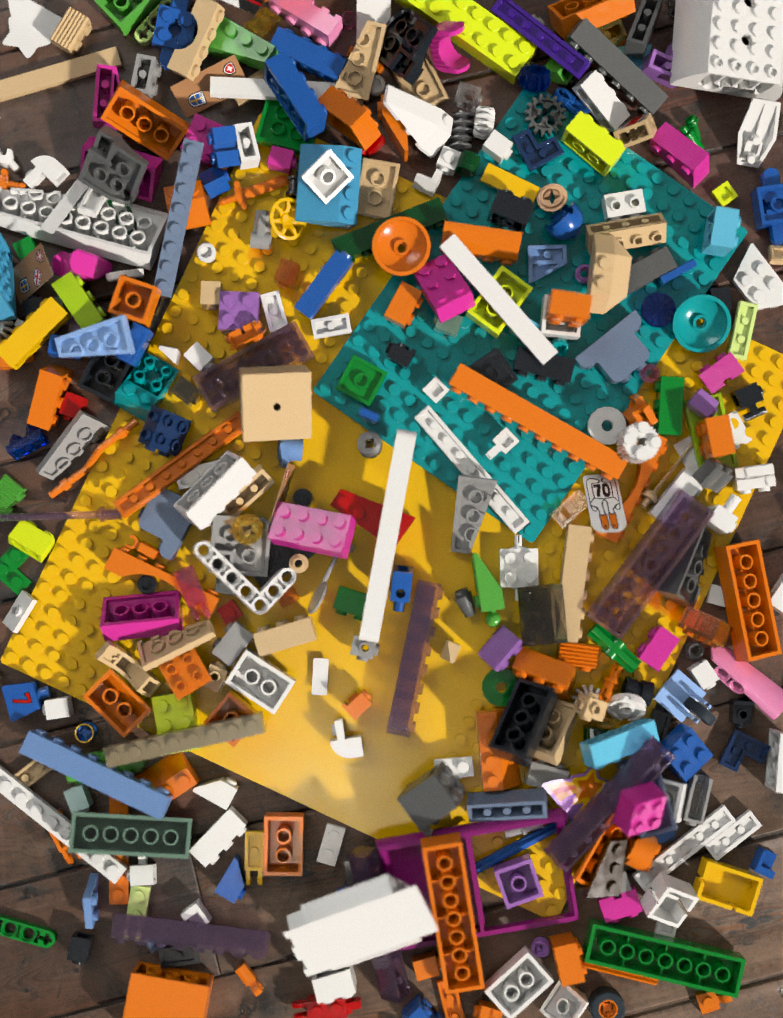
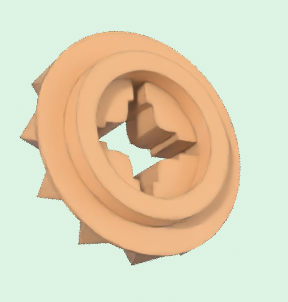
M559 184L545 185L537 194V204L545 213L547 211L552 213L557 210L561 211L567 202V192ZM551 193H553V196L557 198L554 199L553 204H551L550 200H548L552 196Z

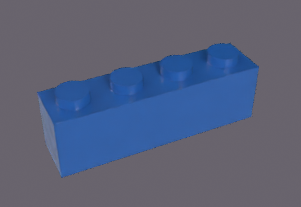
M278 26L270 42L276 46L278 53L285 50L288 56H292L296 67L327 82L337 83L339 75L347 63V59L342 54L337 52L334 54L328 51V48L324 45H316L305 36L299 37L289 28L283 29Z

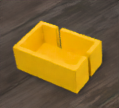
M702 856L697 871L700 877L696 876L693 883V889L698 895L699 900L729 910L733 909L735 912L752 917L764 879L757 873Z

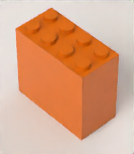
M138 961L131 972L123 1018H207L214 974L177 967L161 969L160 964Z

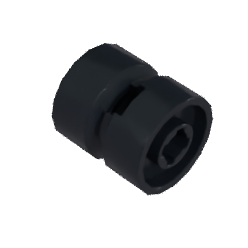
M626 676L622 684L621 693L635 694L641 697L646 702V706L649 707L654 694V682L646 680L638 682L637 678Z

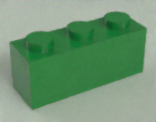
M660 376L654 382V392L657 393L656 400L653 401V411H655L658 422L652 425L653 430L656 429L655 432L660 436L678 437L681 435L684 377Z

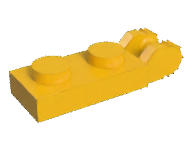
M264 830L245 831L244 871H246V885H251V871H258L257 883L258 885H263Z

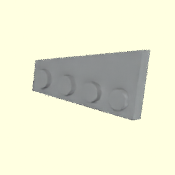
M79 410L38 465L36 472L39 475L54 480L71 465L72 459L76 456H81L85 452L84 449L91 442L94 444L102 432H107L112 427L109 423Z
M467 475L458 476L451 552L471 553L498 479Z

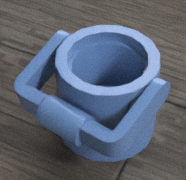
M303 439L278 441L277 458L280 462V467L286 468L287 463H290V461L302 460Z

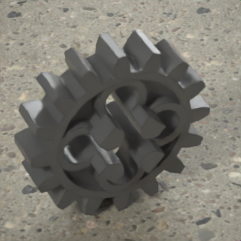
M539 94L538 100L533 97L532 103L527 104V110H525L524 115L528 117L525 118L524 122L530 123L528 128L534 129V135L540 132V137H543L544 133L551 137L552 131L557 134L559 131L558 127H563L564 123L562 121H565L566 116L562 114L565 113L566 108H561L562 101L556 102L557 96L551 99L550 94H547L546 98ZM536 106H541L543 110L537 109ZM550 108H555L556 111L552 110L548 117L544 116L540 123H535L534 120H539L542 113L546 115ZM548 121L553 122L554 125H549Z

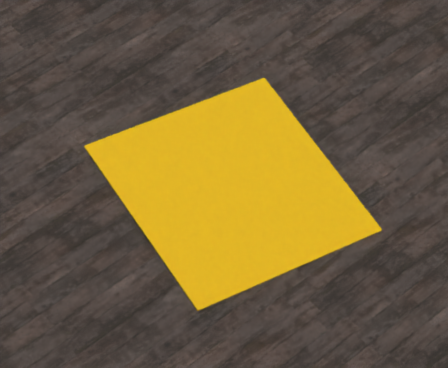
M262 113L259 114L253 127L255 136ZM318 138L315 139L314 143L321 145H331ZM257 144L260 154L258 167L239 170V166H235L230 175L231 180L228 181L231 189L222 193L219 199L234 194V181H239L241 189L282 175L290 176V174L270 170L267 162L271 147ZM292 169L291 175H295L296 169ZM398 176L392 215L437 197L440 198L443 204L447 198L437 193H434L433 197L412 188L413 182ZM289 184L247 199V210H243L237 201L225 204L224 206L217 202L210 217L211 225L206 226L147 350V353L179 370L159 406L161 409L192 421L179 454L237 411L240 413L239 368L306 365L307 369L311 371L312 438L303 439L302 460L290 461V464L296 467L285 502L294 504L293 494L296 490L304 488L313 495L314 500L310 506L311 508L341 513L330 504L340 489L383 505L394 448L382 440V451L377 457L372 459L363 457L359 452L357 443L360 435L369 430L315 394L314 387L393 275L384 271L377 264L374 255L355 259L353 266L313 318L317 319L348 313L352 333L314 340L311 319L294 307L321 271L320 266L326 264L335 252L331 239L381 219L357 215V225L350 230L306 223L303 234L294 240L280 238L271 227L270 250L250 248V237L254 229L255 212L258 210L270 212L272 205L278 199L286 197L285 194L288 191ZM283 201L280 204H278V206L283 210L285 208L286 201ZM290 202V211L292 212L295 210L296 205ZM293 225L298 233L302 225ZM287 229L284 235L293 236L291 231ZM202 243H210L216 249V258L210 263L200 261L197 256V248ZM399 245L398 250L400 252H403L405 250V247L403 245ZM201 281H221L223 291L259 292L262 295L279 290L289 328L270 333L261 301V330L267 329L263 334L264 337L257 342L250 341L246 343L247 346L237 351L235 348L229 351L232 344L227 343L225 340L227 333H221L218 330L219 308L216 311L205 310V307H202L200 304ZM698 319L696 324L701 325L702 319ZM730 330L726 340L719 347L703 353L687 350L674 338L636 394L641 395L645 403L649 404L653 410V401L656 400L657 393L654 392V382L660 376L684 377L683 401L690 399L700 388L710 395V392L697 376L701 373L699 369L708 363L710 366L717 362L715 358L724 351L727 354L732 330ZM751 339L747 360H737L745 371L733 380L727 378L723 381L725 385L715 392H721L726 414L737 411L730 393L755 382L761 386L764 393V400L755 404L757 408L765 406L766 414L744 422L742 415L748 413L747 408L737 411L746 427L745 435L753 439L746 444H739L740 447L736 449L735 454L739 467L767 464L783 429V354ZM196 341L215 359L213 368L209 372L205 371L203 374L184 356ZM160 345L180 350L181 355L178 366L159 349ZM121 408L105 440L113 435L116 429L120 426H125L134 418L139 422V425L128 432L125 438H120L105 449L90 470L31 594L37 600V603L19 632H13L1 657V663L86 703L88 702L82 696L111 668L97 660L94 656L105 643L100 628L103 598L144 594L137 586L138 580L144 574L121 577L104 569L114 547L120 548L121 545L125 547V544L132 546L134 539L130 538V535H135L139 538L140 542L145 541L159 548L162 541L161 538L143 530L139 526L140 518H138V514L147 504L124 519L113 505V502L175 457L170 455L167 458L158 454L159 450L156 449L155 452L144 448L145 444L137 442L145 421ZM684 408L682 412L681 435L678 437L662 436L668 439L666 442L668 447L664 455H660L657 460L659 462L658 468L654 473L651 472L648 478L651 480L647 487L649 490H653L679 459V455L673 445L690 436ZM731 418L733 427L736 429L739 426V422L737 419ZM240 434L201 463L204 464L218 460L226 451L242 457L252 469L260 463L272 476L275 483L238 516L265 517L270 522L286 468L280 467V462L277 458L279 440L243 442L242 434ZM373 442L366 443L367 449L369 447L374 448ZM617 443L605 445L610 449L618 452L616 449L618 447L616 445ZM682 460L656 492L658 498L683 468H686ZM412 461L402 512L416 518L396 545L379 641L376 643L380 645L378 655H373V659H368V662L357 660V656L350 654L354 634L360 635L362 621L354 619L355 615L349 613L346 616L335 613L336 609L332 608L340 585L365 594L368 591L377 538L356 524L351 542L356 548L352 553H348L347 559H337L326 582L327 590L323 601L313 614L308 612L309 602L316 588L322 582L333 556L316 553L309 558L307 570L303 573H296L295 582L263 614L252 612L235 595L218 593L217 596L221 597L212 618L209 619L213 624L216 637L194 647L207 670L212 662L220 661L224 663L212 653L214 649L212 645L219 637L221 639L226 634L224 630L227 627L217 609L234 599L244 614L236 621L242 623L253 633L257 632L258 627L269 624L271 628L276 626L275 623L288 619L291 622L295 620V616L307 613V617L312 615L318 638L315 641L262 656L297 679L275 714H272L226 683H224L219 693L204 686L195 690L194 695L199 724H205L204 721L227 693L233 690L258 712L262 711L266 731L263 734L241 738L235 747H232L228 742L201 747L190 752L375 839L420 832L397 800L407 784L434 767V758L472 756L474 776L459 779L466 792L456 809L440 818L437 825L431 824L429 826L432 829L473 823L469 822L468 793L484 792L481 780L476 710L505 708L489 703L484 697L482 681L485 675L493 670V668L478 656L477 652L502 624L523 642L521 644L522 647L556 659L558 640H554L552 637L566 524L592 527L583 476L600 475L602 472L596 469L591 471L585 467L536 540L529 542L522 537V547L538 548L539 587L523 589V601H515V589L501 587L505 609L496 610L501 617V622L496 627H490L485 621L488 611L480 612L479 608H475L476 614L465 618L453 599V593L467 587L471 591L472 599L473 596H477L471 553L479 555L499 584V549L514 547V535L519 534H514L506 525L486 512L471 553L451 552L457 491ZM628 462L618 479L622 501L632 489L636 478L637 464ZM732 480L720 493L701 486L703 488L701 493L697 497H692L689 501L691 505L685 512H680L677 516L679 518L672 527L664 528L647 514L652 504H649L646 509L639 504L632 511L634 515L629 524L626 523V527L623 529L625 534L621 541L611 543L594 534V541L590 543L589 549L592 551V559L587 565V570H590L589 580L585 581L587 599L583 600L582 608H585V616L580 622L583 633L582 638L578 639V642L598 645L587 635L589 629L597 622L612 635L618 637L635 656L638 654L636 652L637 648L642 642H646L648 639L647 634L653 626H662L680 639L659 671L654 670L643 661L631 674L624 669L618 681L619 686L614 690L612 696L621 693L622 684L626 676L637 678L638 682L642 680L654 682L653 697L668 680L718 571L714 547L730 544L755 489H751V493L739 495V491L733 492ZM175 482L167 489L183 496L189 488L179 490L178 484ZM731 493L738 496L741 502L732 512V514L738 517L736 520L737 526L731 533L716 534L706 527L712 536L708 556L703 558L702 569L705 570L704 575L699 577L698 586L701 589L693 611L665 599L657 591L658 582L700 525H703L699 522L702 515L710 505L719 504L723 506ZM259 523L257 528L259 530L263 529L264 524ZM192 525L174 561L162 557L160 552L155 561L148 560L149 563L154 565L156 562L166 567L165 570L170 573L176 571L184 575L182 579L188 582L190 579L201 584L200 587L205 590L207 588L215 590L217 577L212 572H208V568L193 554V546L197 542H211L212 528L210 526L200 530ZM201 544L198 547V553L204 556L207 553V547ZM131 549V554L135 556L140 554L137 552V549ZM394 564L413 567L410 601L405 603L404 612L393 611L394 601H390ZM287 573L282 577V580L284 582L289 581L290 574ZM243 575L258 591L261 589L253 576ZM156 577L158 587L154 592L177 590L173 585ZM271 585L268 588V593L270 596H274L277 589L274 585ZM243 586L240 590L243 597L249 594L247 586ZM402 589L397 590L400 593L404 592ZM181 594L183 630H185L186 626L208 620L191 611L187 601ZM260 599L254 604L256 610H260L263 607V602ZM151 637L109 642L114 645L118 644L140 660L137 641H150ZM254 638L230 667L227 665L226 668L230 670L227 678L246 649L249 648L258 654ZM446 639L461 646L455 663H450L440 657ZM367 644L362 645V649L367 650L369 649V646ZM599 646L596 669L591 668L590 672L580 671L579 667L576 666V682L568 701L557 696L558 699L572 704L576 701L571 698L572 695L578 696L575 689L578 688L580 691H583V684L586 685L587 690L590 684L594 685V690L596 688L601 690L604 685L603 680L605 677H608L612 666L617 665L615 669L617 670L620 664L608 657ZM513 654L508 659L509 664L506 667L512 672V665L517 656H514ZM314 658L329 659L327 695L311 694ZM159 667L150 669L162 683L150 698L137 692L125 677L111 668L152 709L137 727L156 735L157 728L151 698L155 695L173 692ZM499 682L496 685V690L502 693L506 690L507 686L504 682ZM365 689L372 696L370 699L372 704L354 720L342 707V703L346 702L348 704L349 701L347 699L354 692L359 694ZM653 698L650 706H646L645 715L642 718L650 719L652 709L657 704V701ZM607 710L602 722L592 718L590 722L579 718L580 714L577 713L566 750L559 762L566 765L565 768L569 771L568 779L572 775L583 774L589 768L583 762L579 744L583 742V725L613 730L633 721H628V719L624 718L623 721L617 720ZM343 717L346 736L361 734L364 756L344 758L333 751L330 739L337 738V735L333 736L331 724H335L334 720L336 718ZM625 756L621 758V761L632 758V756ZM618 762L608 763L604 768L598 769L599 777L610 781V784L617 788L619 787L621 777L617 767L619 765ZM519 765L521 785L506 790L537 789L538 787L525 784L524 778L527 767ZM546 791L548 810L560 808ZM601 802L599 810L595 811L594 824L588 837L585 838L577 828V838L575 841L567 843L572 875L609 809L608 806ZM500 831L471 836L475 862L526 835L520 834L506 839L505 832ZM557 833L502 861L505 862L529 853L544 896L518 906L541 917L560 915L567 901ZM490 867L481 873L477 872L479 887L503 898L493 868Z

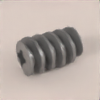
M454 111L452 113L453 125L451 136L448 139L449 148L462 152L472 147L471 144L467 143V141L472 140V137L467 134L473 133V129L468 128V126L474 125V122L469 120L474 118L475 115L467 111Z
M368 431L360 435L357 443L360 454L365 458L372 459L381 453L382 440L377 433ZM373 442L374 448L369 447L367 449L366 443Z

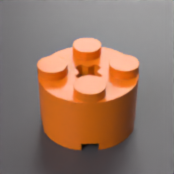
M638 834L630 836L627 841L624 864L639 872H648L651 869L654 856L661 850V844L658 843L657 837L651 836L641 839Z

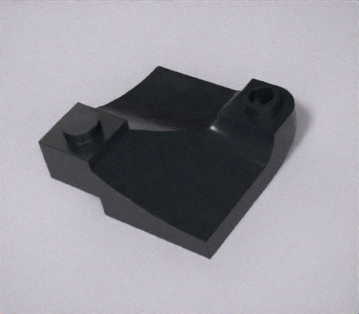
M406 8L397 12L386 23L387 28L379 60L413 86L424 71L422 68L423 61L438 29L412 9Z

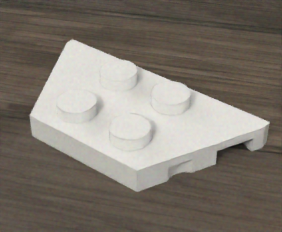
M753 243L750 244L738 266L737 272L731 280L747 302L759 304L757 310L783 305V282Z

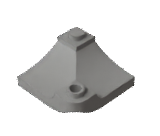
M217 514L212 519L210 544L242 575L268 576L270 540L266 533L270 522L265 517ZM259 523L264 524V528L261 530L257 528ZM215 558L212 561L213 568L217 570L221 567L220 559Z

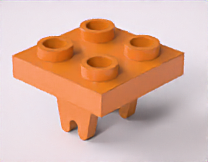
M195 648L158 666L177 700H181L213 680Z

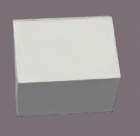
M328 149L301 175V178L327 204L354 176L336 155Z
M559 980L539 1011L547 1018H580L589 1002L586 995L573 985L562 987Z

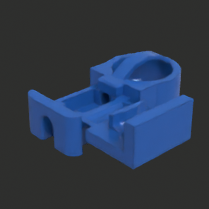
M557 88L552 96V99L557 96L556 102H563L561 108H566L575 117L580 111L584 114H588L590 111L580 98L578 101L565 88Z

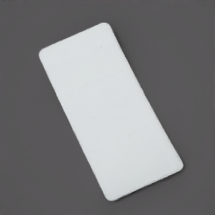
M313 659L312 695H327L329 659Z

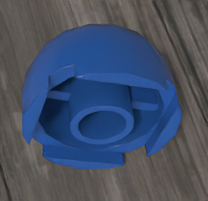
M570 202L571 206L569 207L567 204L564 205L561 211L557 210L550 217L552 222L549 225L545 224L544 229L555 239H574L581 233L580 228L583 225V214L574 202Z

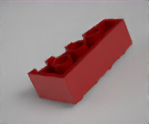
M340 489L330 505L342 514L353 516L359 526L377 538L383 505ZM402 512L396 545L416 517Z

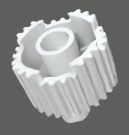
M636 422L618 433V439L616 440L618 447L616 449L619 458L622 457V461L626 460L631 464H640L657 454L656 452L659 451L658 448L661 446V439L657 437L658 433L655 432L656 429L653 430V426L649 427L650 424L647 422Z

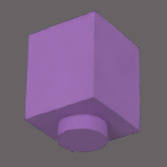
M700 388L693 394L685 406L701 419L714 416L718 410L716 406L720 402Z

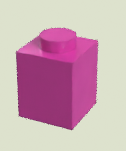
M272 145L267 165L270 170L291 175L292 169H296L298 158H296L293 150Z

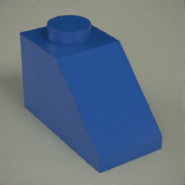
M235 855L214 891L232 903H235L237 898L241 900L246 892L244 888L246 879L240 855Z

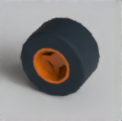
M602 986L591 993L588 1007L593 1018L624 1017L625 1004L617 990L612 987Z

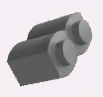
M708 458L692 475L701 486L711 489L716 493H720L735 477L732 473L733 469L727 463L722 464L716 458L714 460Z

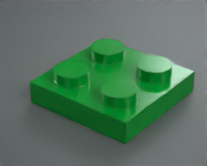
M353 354L335 389L370 407L388 372Z

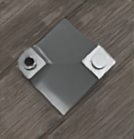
M105 125L99 129L93 146L88 150L78 180L116 203L131 204L138 197L140 192L139 186L149 161L136 153L122 139V134Z

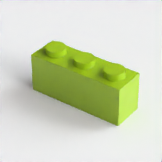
M70 271L51 285L81 329L106 321L104 317L107 315L100 306L96 307L93 302L96 300L89 290L85 291L83 288L84 281L79 275L75 276Z

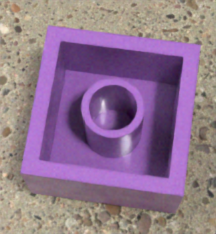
M220 291L218 330L221 333H229L240 327L244 334L245 331L242 326L253 320L260 321L261 297L259 292Z
M529 853L492 866L507 909L544 896Z

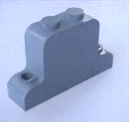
M634 310L574 359L576 360L575 365L577 368L588 371L595 365L611 384H617L620 381L624 384L632 377L630 373L635 369L637 372L647 365L645 361L649 358V351L635 335V332L641 328L640 324L642 321L637 311Z
M166 489L149 501L145 508L143 507L140 510L138 518H140L139 526L143 530L162 539L158 548L161 556L174 561L192 524L173 507L182 496Z

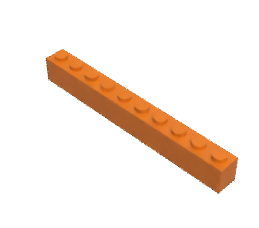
M462 363L458 364L447 384L451 386L450 390L458 395L461 393L468 396V401L476 405L479 402L485 406L483 409L491 414L496 412L502 415L500 419L509 424L511 422L516 423L519 430L524 433L530 431L535 434L534 438L538 441L551 443V448L560 453L562 450L567 452L568 458L576 462L581 460L585 463L584 467L591 471L596 469L602 472L600 476L609 481L611 479L618 480L628 463L626 460L622 461V457L619 458V454L616 451Z

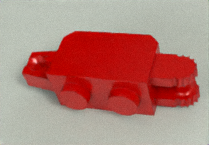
M315 994L307 996V999L295 1000L291 1003L292 1008L307 1007V1011L297 1012L293 1014V1018H347V1015L351 1014L352 1010L362 1008L361 997H350L347 999L340 997L334 999L329 1004H323V1002L318 1004Z

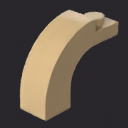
M106 641L94 655L97 660L119 672L137 692L148 698L162 684L151 670L145 672L141 666V661L118 644L114 645Z

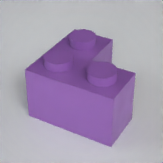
M672 43L666 48L665 53L653 49L644 57L641 70L651 80L671 89L676 87L669 85L672 75L670 72L671 62L673 61Z

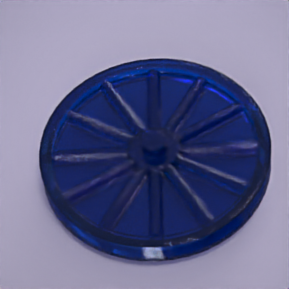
M659 292L649 295L641 306V315L648 325L658 328L668 325L673 320L676 311L673 299L667 294Z

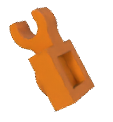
M708 991L695 993L702 1014L721 1009L719 1003L733 1001L732 997Z

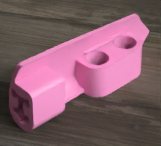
M713 647L710 649L711 659L717 665L714 671L727 687L737 694H746L758 705L757 708L772 721L783 712V689L750 663L736 661L734 651L730 648Z

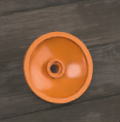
M403 216L393 217L382 223L376 230L372 241V251L377 264L387 273L396 276H407L420 270L427 262L431 250L430 237L423 225L412 218ZM399 245H403L405 247V250L403 252H400L398 250Z

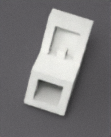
M42 155L31 160L35 168L25 174L23 181L31 189H35L47 177L58 187L70 173L55 158Z
M343 717L336 718L334 720L335 724H331L333 736L337 735V738L330 739L333 751L344 758L364 756L361 734L346 736Z

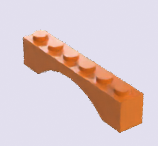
M657 435L661 439L659 451L656 452L657 454L653 458L640 464L637 463L634 484L627 497L622 501L627 524L633 518L634 514L632 511L634 507H638L642 500L640 496L642 490H646L651 480L648 478L651 472L654 473L658 468L659 462L657 460L659 456H663L668 447L666 445L668 439ZM594 530V534L611 543H617V541L622 540L625 531L600 533Z
M122 545L120 548H113L104 569L121 577L144 574L163 579L182 594L191 611L207 619L212 618L221 597L217 596L218 592H214L215 590L211 588L205 590L200 587L201 584L192 579L188 582L182 579L184 575L176 571L170 573L165 570L166 567L157 562L155 565L148 562L149 558L141 554L135 556L131 554V549Z

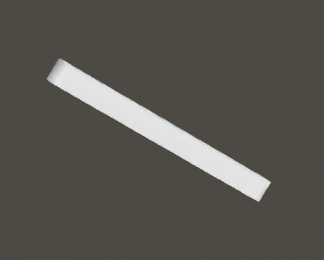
M397 429L359 640L374 643L379 641L417 432Z

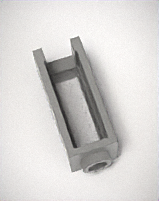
M695 773L689 779L682 816L685 824L691 826L703 825L713 783L711 777Z

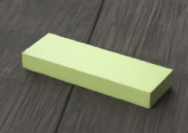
M738 301L727 354L731 352L737 360H747L759 304Z

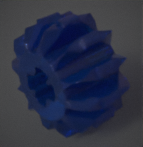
M531 62L530 65L524 64L518 75L519 86L523 87L524 91H530V93L535 92L538 94V92H545L551 81L550 70L546 69L545 65H539V63L534 64Z

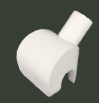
M0 148V166L4 168L10 167L15 173L18 172L20 166L14 161L13 151L7 149V153L3 155Z

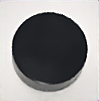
M143 575L138 580L137 586L142 593L151 594L157 589L158 581L154 576Z

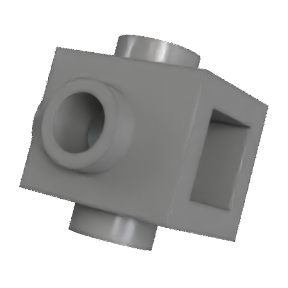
M354 634L350 654L357 656V660L368 662V659H373V655H378L380 645L374 642L359 640V635ZM367 644L369 649H362V645Z

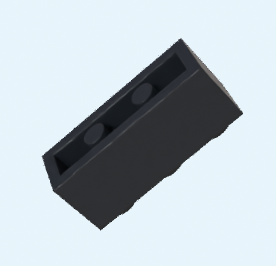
M519 346L512 370L520 377H527L529 375L533 376L536 381L545 382L549 380L553 381V385L564 387V385H568L571 381L576 360L554 355L542 365L528 348Z

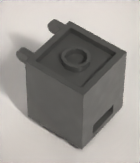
M442 761L407 784L397 800L418 829L423 831L426 836H431L433 830L429 825H437L440 818L456 809L466 792L462 783L453 776L451 768Z

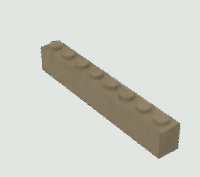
M259 711L106 746L103 750L107 768L263 734L266 731L263 713Z

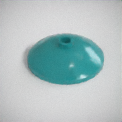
M698 294L684 300L674 313L672 320L674 336L680 345L687 350L698 353L714 350L726 340L730 332V312L720 299L712 295ZM698 319H702L701 325L696 324Z

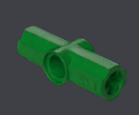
M599 622L589 629L587 635L601 647V650L608 657L618 662L628 673L631 674L638 668L641 661L626 648L627 646L618 637L612 635Z

